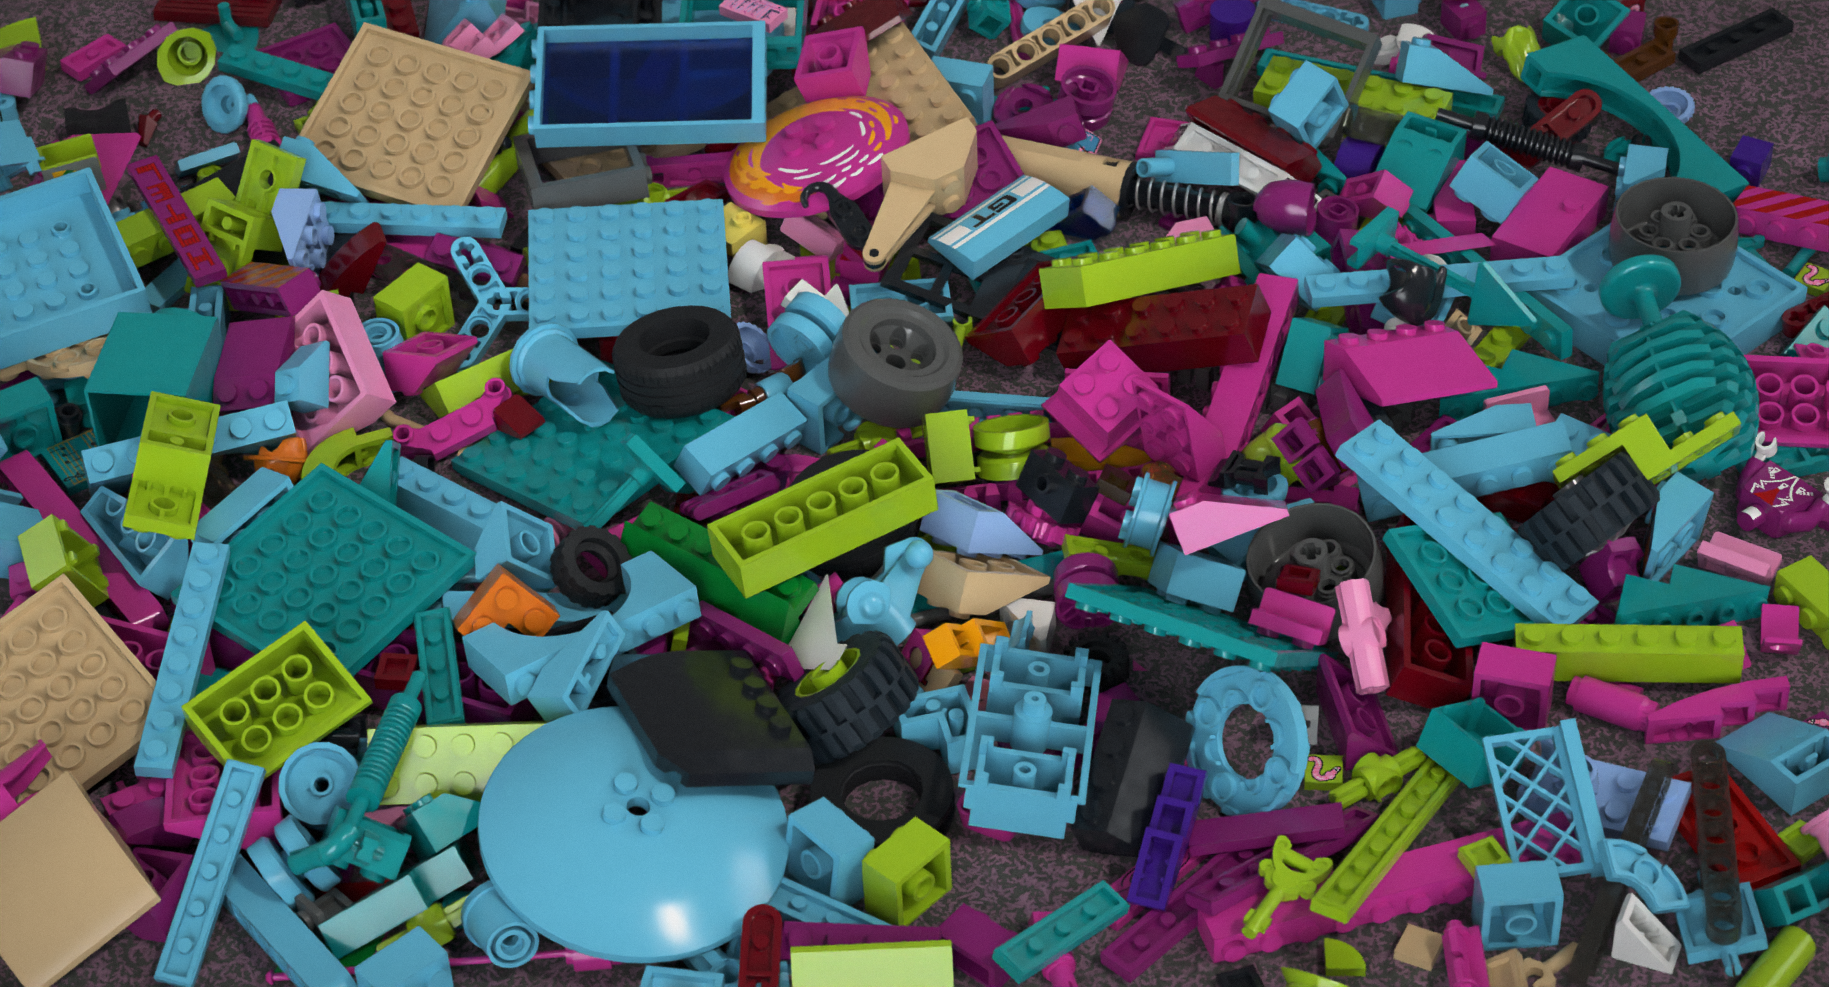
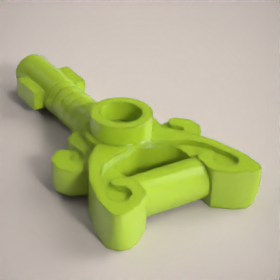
M1278 836L1271 859L1261 860L1258 867L1259 876L1265 878L1264 885L1269 889V892L1257 909L1250 908L1243 918V924H1245L1242 928L1243 935L1248 939H1255L1259 932L1264 934L1272 923L1270 916L1280 902L1297 900L1299 895L1305 900L1312 899L1316 893V885L1320 884L1331 874L1333 869L1332 860L1323 857L1316 858L1313 861L1292 850V844L1287 836ZM1285 864L1289 865L1290 867H1292V868H1294V869H1296V870H1298V871H1300V872H1295V871L1290 870Z

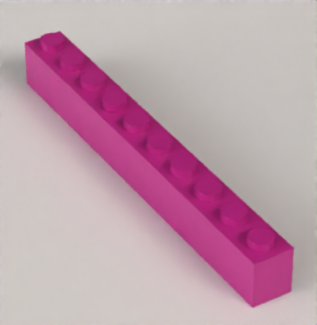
M1263 273L1258 274L1255 284L1259 285L1271 310L1259 361L1220 366V380L1213 382L1210 396L1211 404L1210 406L1205 405L1202 416L1222 432L1226 452L1224 459L1229 458L1233 450L1241 453L1251 439L1286 341L1292 318L1299 304L1298 279ZM1218 465L1199 482L1187 475H1183V480L1177 481L1173 500L1175 501L1176 497L1196 490L1198 496L1204 493L1222 495L1221 488L1208 486V480ZM1168 516L1165 527L1169 528V542L1180 544L1170 516Z
M1563 811L1551 814L1546 820L1563 832H1566L1570 826ZM1531 820L1511 824L1512 830L1527 838L1536 824ZM1502 827L1404 852L1347 924L1309 910L1311 899L1305 900L1299 895L1297 900L1280 902L1270 916L1272 923L1264 934L1259 932L1255 939H1248L1242 933V928L1245 925L1243 924V918L1250 908L1257 909L1269 892V889L1266 888L1213 916L1198 910L1197 929L1213 963L1222 961L1236 962L1248 954L1260 951L1274 952L1283 945L1298 941L1309 943L1324 934L1336 931L1347 933L1362 924L1370 922L1385 923L1393 916L1408 912L1419 914L1431 906L1446 902L1449 904L1460 903L1466 897L1473 896L1474 879L1459 860L1458 848L1493 835L1508 855ZM1541 827L1531 842L1551 853L1560 839ZM1573 830L1570 836L1576 839L1575 832ZM1515 841L1516 848H1517V851H1518V849L1520 848L1521 844H1519V843H1517V842ZM1567 843L1563 844L1555 856L1567 865L1580 863L1579 851ZM1527 848L1519 858L1520 862L1544 860ZM1326 878L1320 884L1316 885V892L1321 888V886L1326 882L1328 878Z

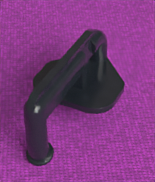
M1142 3L1114 16L1111 21L1117 49L1126 56L1130 63L1136 66L1150 64L1158 49L1170 55L1173 62H1177L1176 56L1188 53V48L1164 37L1169 28V17L1164 10L1150 3Z

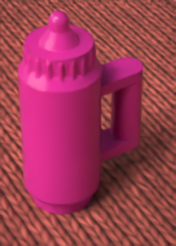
M1587 675L1583 678L1575 676L1571 681L1566 696V704L1573 706L1574 711L1635 732H1645L1647 715L1660 710V704L1650 700L1648 696L1642 695L1644 688L1627 682H1604Z

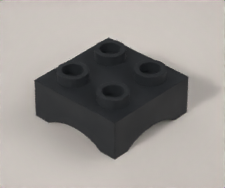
M125 98L114 100L110 105L97 110H82L76 107L64 109L67 137L85 134L132 133Z

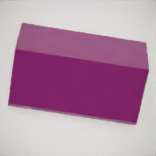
M1322 653L1318 658L1316 693L1339 755L1343 756L1345 771L1353 770L1355 764L1368 753H1376L1379 756L1388 754L1392 757L1398 754L1397 745L1377 694H1357L1352 670Z

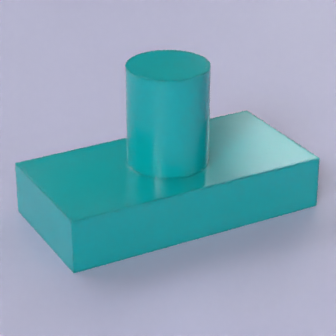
M1246 217L1238 222L1234 233L1245 241L1255 261L1281 235L1280 232L1266 227L1259 220L1253 223Z

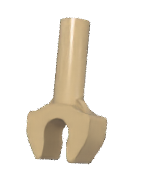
M1573 941L1544 962L1530 957L1525 958L1523 963L1526 979L1530 975H1538L1541 978L1535 981L1532 987H1556L1554 974L1582 955L1580 945Z

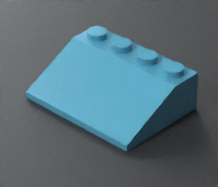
M430 0L424 40L442 45L443 40L464 18L471 22L480 32L484 33L502 13L505 14L507 0Z

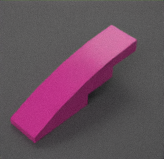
M1787 676L1745 681L1711 689L1672 703L1647 715L1644 733L1645 744L1720 738L1722 726L1748 724L1754 720L1755 712L1786 710L1790 692Z

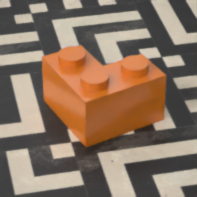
M497 563L453 618V623L457 631L464 636L493 622L502 628H505L509 623L524 635L545 636L560 617V614L552 603Z

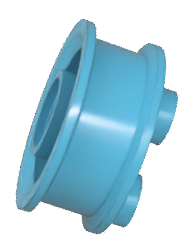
M1146 472L1144 478L1137 476L1128 504L1135 507L1134 511L1126 510L1118 539L1124 540V548L1132 544L1150 550V556L1154 557L1159 538L1162 537L1169 516L1177 481H1173L1171 485L1150 479L1149 472Z

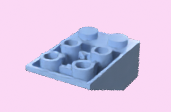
M279 188L271 213L289 265L310 268L319 276L321 268H324L326 265L328 247L334 242V229L332 226H329L326 217V205L324 202H321L317 189Z
M936 490L938 510L922 517L920 531L933 536L932 541L936 544L956 547V553L962 556L976 558L977 554L981 553L991 558L1001 559L1002 555L1006 554L1013 558L1026 559L1027 555H1042L1043 550L1006 514L955 490Z

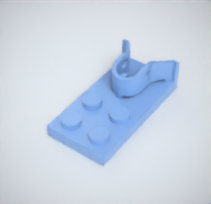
M1552 739L1540 740L1542 750L1540 757L1548 761L1555 752ZM1585 755L1605 837L1626 840L1638 845L1668 852L1691 796V783L1593 760ZM1557 759L1553 763L1556 767H1558ZM1536 765L1530 778L1532 782L1542 770V767ZM1547 772L1538 784L1554 796H1557L1563 788L1562 780L1550 772ZM1520 785L1517 790L1518 802L1528 789L1523 785ZM1532 792L1523 806L1542 817L1551 803ZM1566 795L1561 799L1565 803H1567ZM1556 807L1551 814L1562 812L1563 810ZM1563 811L1571 825V816Z

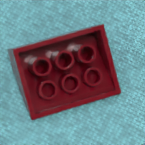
M851 0L842 6L845 12L835 18L832 13L828 14L816 22L819 28L810 33L806 30V35L863 26L866 42L912 15V12L905 0H863L861 2L860 0ZM791 69L792 77L794 80L796 69Z

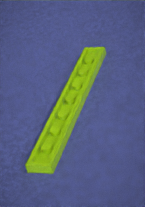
M1428 757L1312 897L1309 910L1347 924L1461 781Z

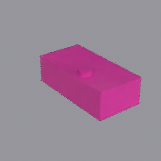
M1549 167L1493 234L1491 241L1497 245L1491 246L1490 261L1560 256L1588 238L1606 215L1609 186Z

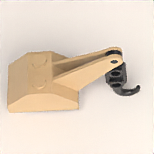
M967 116L881 156L883 194L885 197L873 227L856 202L840 194L832 184L826 182H814L803 189L800 196L803 208H808V197L816 192L825 194L829 201L830 218L848 246L863 252V265L867 270L872 272L882 270L932 212L942 216L946 213H953L966 204L978 169L977 130Z

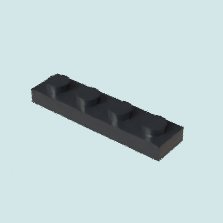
M1771 8L1679 49L1678 60L1700 74L1791 33L1794 22L1775 8Z

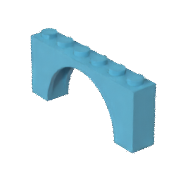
M285 400L218 417L211 457L235 453L258 455L261 446H264L268 451H274L283 439L296 437V430L288 401ZM141 436L81 451L83 469L91 497L101 485L117 494L125 493L131 486V475L134 472Z
M652 550L620 564L625 592L628 598L623 606L612 615L626 634L616 655L629 651L701 617L697 587ZM493 622L463 636L462 640L468 667L512 706L527 698L542 668L580 631L559 636H528L508 631Z

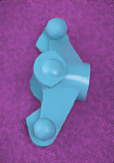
M908 537L884 547L883 571L874 580L865 577H855L842 584L837 591L835 599L837 614L834 616L837 643L841 640L849 639L852 635H861L865 631L871 630L887 634L898 646L912 632L916 625L915 620L910 616L922 574L926 566L933 560V549L929 543L922 538Z

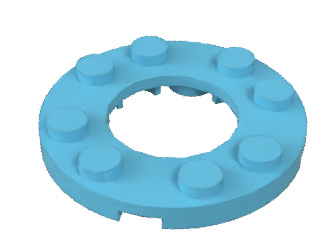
M1248 665L1229 666L1217 670L1199 686L1196 691L1199 696L1193 711H1187L1185 721L1192 724L1195 728L1186 757L1188 767L1207 771L1208 778L1203 797L1205 799L1211 798L1222 808L1220 812L1225 815L1233 816L1280 810L1287 805L1297 792L1305 774L1310 752L1302 706L1287 684L1273 672L1261 671ZM1242 704H1250L1254 710L1262 712L1267 718L1265 723L1270 724L1273 732L1274 744L1270 745L1271 749H1274L1272 757L1266 762L1264 773L1255 779H1246L1237 774L1228 763L1223 750L1222 734L1225 721L1232 710Z

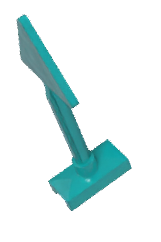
M1389 206L1350 239V244L1357 247L1358 250L1347 259V265L1356 270L1360 269L1378 252L1386 257L1393 256L1397 259L1419 263L1436 272L1441 266L1398 243L1395 235L1399 211ZM1482 260L1478 264L1475 283L1447 269L1445 284L1471 298L1467 320L1469 325L1533 326L1537 323L1534 315L1486 260Z
M630 432L620 443L638 464L628 473L630 476L583 526L589 527V525H594L601 529L640 487L644 488L653 478L674 493H677L686 482L635 433L633 435Z

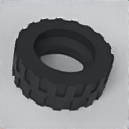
M589 525V527L580 526L575 531L569 532L554 549V553L550 557V573L553 575L552 580L554 584L559 587V591L563 596L565 595L569 598V601L574 604L578 603L581 607L598 609L601 606L606 607L610 605L625 590L620 564L631 560L632 557L629 555L626 545L622 544L619 540V537L609 533L607 529H600L594 525ZM588 552L596 556L603 563L607 570V576L603 581H593L581 572L576 563L577 556L580 553Z

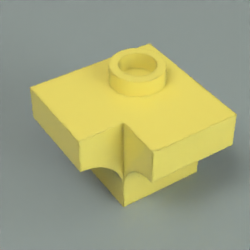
M732 202L724 206L726 250L728 255L734 258L738 250L752 239L764 245L767 244L765 220L741 209Z

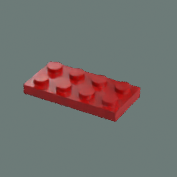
M1718 760L1669 777L1691 783L1692 793L1677 830L1705 866L1713 871L1714 877L1720 885L1750 882L1753 891L1800 871L1801 863Z

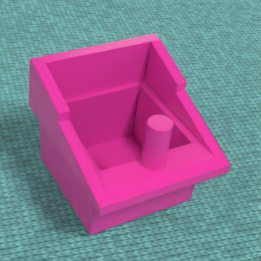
M1109 339L1060 383L1058 391L1042 403L1041 406L1100 464L1133 437L1142 433L1131 380L1136 377L1157 389L1159 387Z

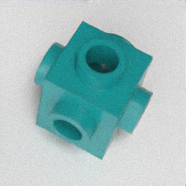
M969 0L967 3L969 28L987 39H996L1011 23L1009 0Z

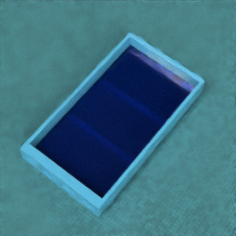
M765 21L538 27L537 39H532V58H536V65H531L530 77L531 84H535V90L529 91L530 109H534V116H528L529 135H534L536 148L766 142L767 35Z

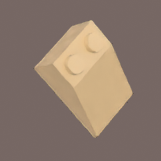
M933 551V560L926 566L922 574L917 593L926 597L929 605L949 609L948 614L953 617L970 619V615H987L1048 585L1051 577L1007 555H1002L1001 559L991 558L983 554H977L976 558H971L956 552Z

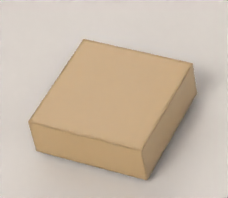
M1408 923L1394 950L1393 959L1431 971L1443 948L1442 934Z

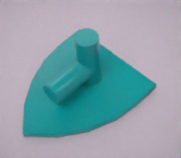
M219 3L217 7L221 25L214 24L202 29L211 34L216 50L225 52L232 43L255 49L259 38L258 27L238 26L232 20L229 3Z

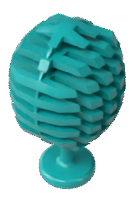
M1660 255L1635 256L1611 268L1602 278L1598 289L1601 304L1607 312L1618 318L1640 319L1642 322L1640 330L1612 342L1607 353L1602 394L1603 406L1612 434L1618 431V424L1632 414L1636 413L1638 417H1641L1647 413L1671 450L1672 446H1674L1672 442L1688 431H1692L1695 435L1703 430V427H1705L1704 422L1715 414L1723 411L1726 416L1734 411L1741 422L1740 433L1678 471L1695 482L1704 478L1710 480L1721 475L1722 470L1752 457L1760 419L1758 417L1760 408L1759 393L1753 371L1739 347L1713 324L1686 310L1679 311L1663 319L1660 311L1669 306L1680 291L1681 276L1673 261ZM1674 474L1664 479V481L1667 482Z

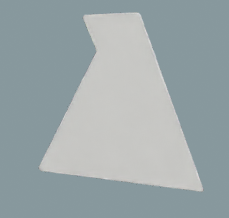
M826 574L819 591L814 596L789 643L803 669H815L825 662L820 670H830L837 660L841 658L847 644H837L828 574Z

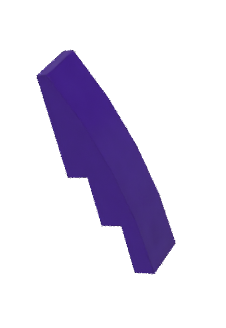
M1169 763L1161 795L1157 796L1150 826L1145 829L1126 900L1128 903L1165 912L1199 811L1208 778L1207 771Z

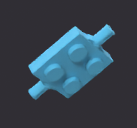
M1705 868L1706 880L1704 871L1701 869L1697 872L1701 888L1687 894L1691 907L1685 911L1674 912L1688 964L1722 959L1726 975L1733 976L1731 964L1733 965L1735 975H1739L1742 972V967L1738 955L1768 949L1767 937L1750 882L1735 885H1716L1713 871Z

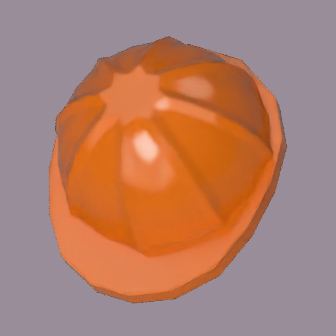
M302 437L285 438L274 451H268L264 446H261L258 455H244L243 460L253 461L255 471L261 467L272 468L275 472L289 476L294 486L301 480L302 468L308 457L307 442Z

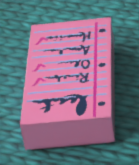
M725 0L719 5L720 15L736 21H765L766 32L771 33L788 18L787 8L766 0Z

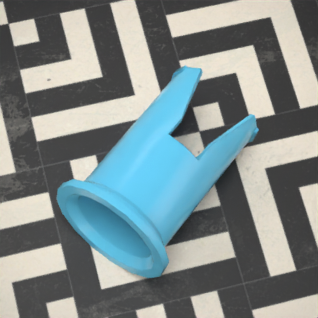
M555 322L539 323L528 329L517 340L510 355L509 370L513 382L523 392L534 396H545L576 420L589 425V427L604 425L611 421V418L619 411L606 387L598 382L599 372L606 371L614 374L615 370L578 345L576 336L566 326Z

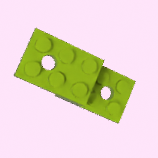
M252 139L236 199L208 198L201 228L225 266L227 276L250 263L255 249L282 251L283 245L271 211L279 188H299L306 158L265 141ZM272 172L274 179L273 184L270 187V185L268 184L269 174ZM188 275L184 291L190 293L191 287L196 286ZM221 280L215 281L204 286L221 285ZM227 297L229 311H238L234 310L233 306L231 305Z
M151 391L125 509L123 527L132 528L142 533L154 532L164 534L178 540L195 539L221 405Z
M1721 411L1704 422L1705 427H1703L1702 431L1695 435L1692 431H1688L1672 442L1674 446L1670 450L1647 413L1641 417H1638L1635 413L1622 420L1618 424V431L1607 437L1605 433H1602L1586 443L1587 450L1576 456L1574 452H1571L1555 462L1557 467L1552 471L1553 479L1558 488L1562 489L1581 474L1585 478L1611 458L1624 451L1629 454L1646 479L1656 485L1738 435L1741 422L1734 411L1726 416Z

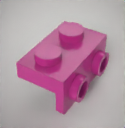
M1267 587L1264 591L1260 607L1252 609L1248 623L1258 626L1257 633L1272 638H1278L1279 633L1293 637L1292 644L1313 650L1314 644L1318 646L1327 644L1336 609Z

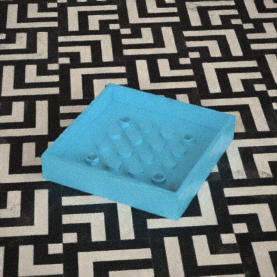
M90 167L0 196V370L108 334L118 312L152 313L146 288Z
M1611 223L1560 255L1567 256L1574 273L1575 281L1573 288L1526 291L1573 328L1572 345L1604 366L1607 363V353L1611 343L1640 330V326H1642L1640 319H1622L1613 316L1605 310L1599 298L1598 289L1604 275L1613 268L1609 253ZM1737 246L1736 257L1726 279L1707 291L1692 295L1676 296L1673 302L1660 311L1663 319L1682 310L1695 314L1725 333L1739 347L1743 355H1746L1782 331L1783 313L1805 302L1808 287Z

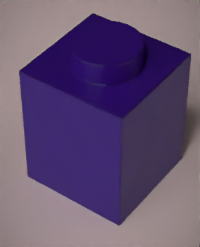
M1743 135L1730 156L1729 165L1749 182L1750 186L1759 187L1770 168L1774 143Z

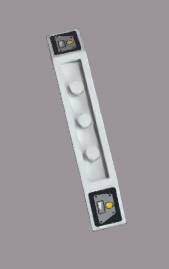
M1193 122L1181 124L1164 148V150L1239 153L1238 186L1254 195H1257L1269 182L1285 179L1296 180L1287 172ZM1315 194L1314 206L1316 213L1318 203L1322 200V198L1319 197L1317 194Z

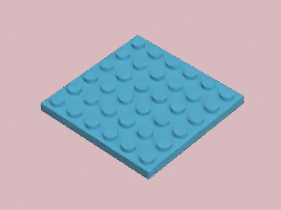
M706 198L694 201L672 200L659 203L639 202L624 205L606 204L603 206H573L571 208L528 210L529 329L539 323L555 322L566 326L576 336V339L619 336L628 325L647 314L666 308L687 305L714 308L731 318L723 199Z

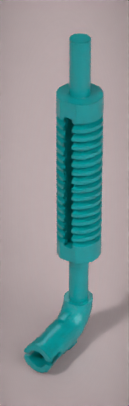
M412 672L404 692L391 696L346 793V800L350 803L351 808L344 823L339 824L336 830L325 840L289 853L290 856L287 858L288 866L295 875L299 876L310 870L329 866L332 862L346 854L360 835L358 828L364 814L378 809L422 711V705L417 698L426 680L423 672Z

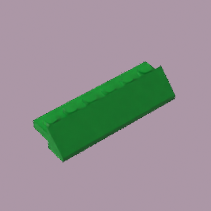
M652 501L649 502L633 524L626 520L624 522L621 543L626 545L632 559L652 550L697 587L699 602L703 600L787 645L792 640L801 623L799 616L819 591L816 582L798 574L746 599L713 557L707 528Z

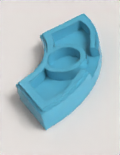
M1602 839L1596 843L1606 881L1621 882L1634 889L1644 900L1648 910L1653 915L1685 911L1691 907L1688 896L1674 872L1667 864L1662 865L1653 856L1648 854L1646 848L1621 839Z

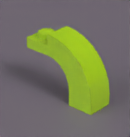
M352 427L330 436L321 442L307 457L302 468L301 480L320 463L325 464L345 477L357 469L370 466L385 440L394 441L391 428L387 427L356 435Z

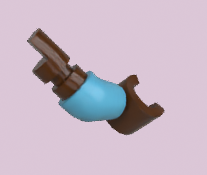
M802 358L794 360L792 364L784 366L777 371H769V377L756 382L754 388L749 389L747 394L745 392L739 393L716 409L723 412L734 410L736 416L780 391L787 397V388L807 374Z

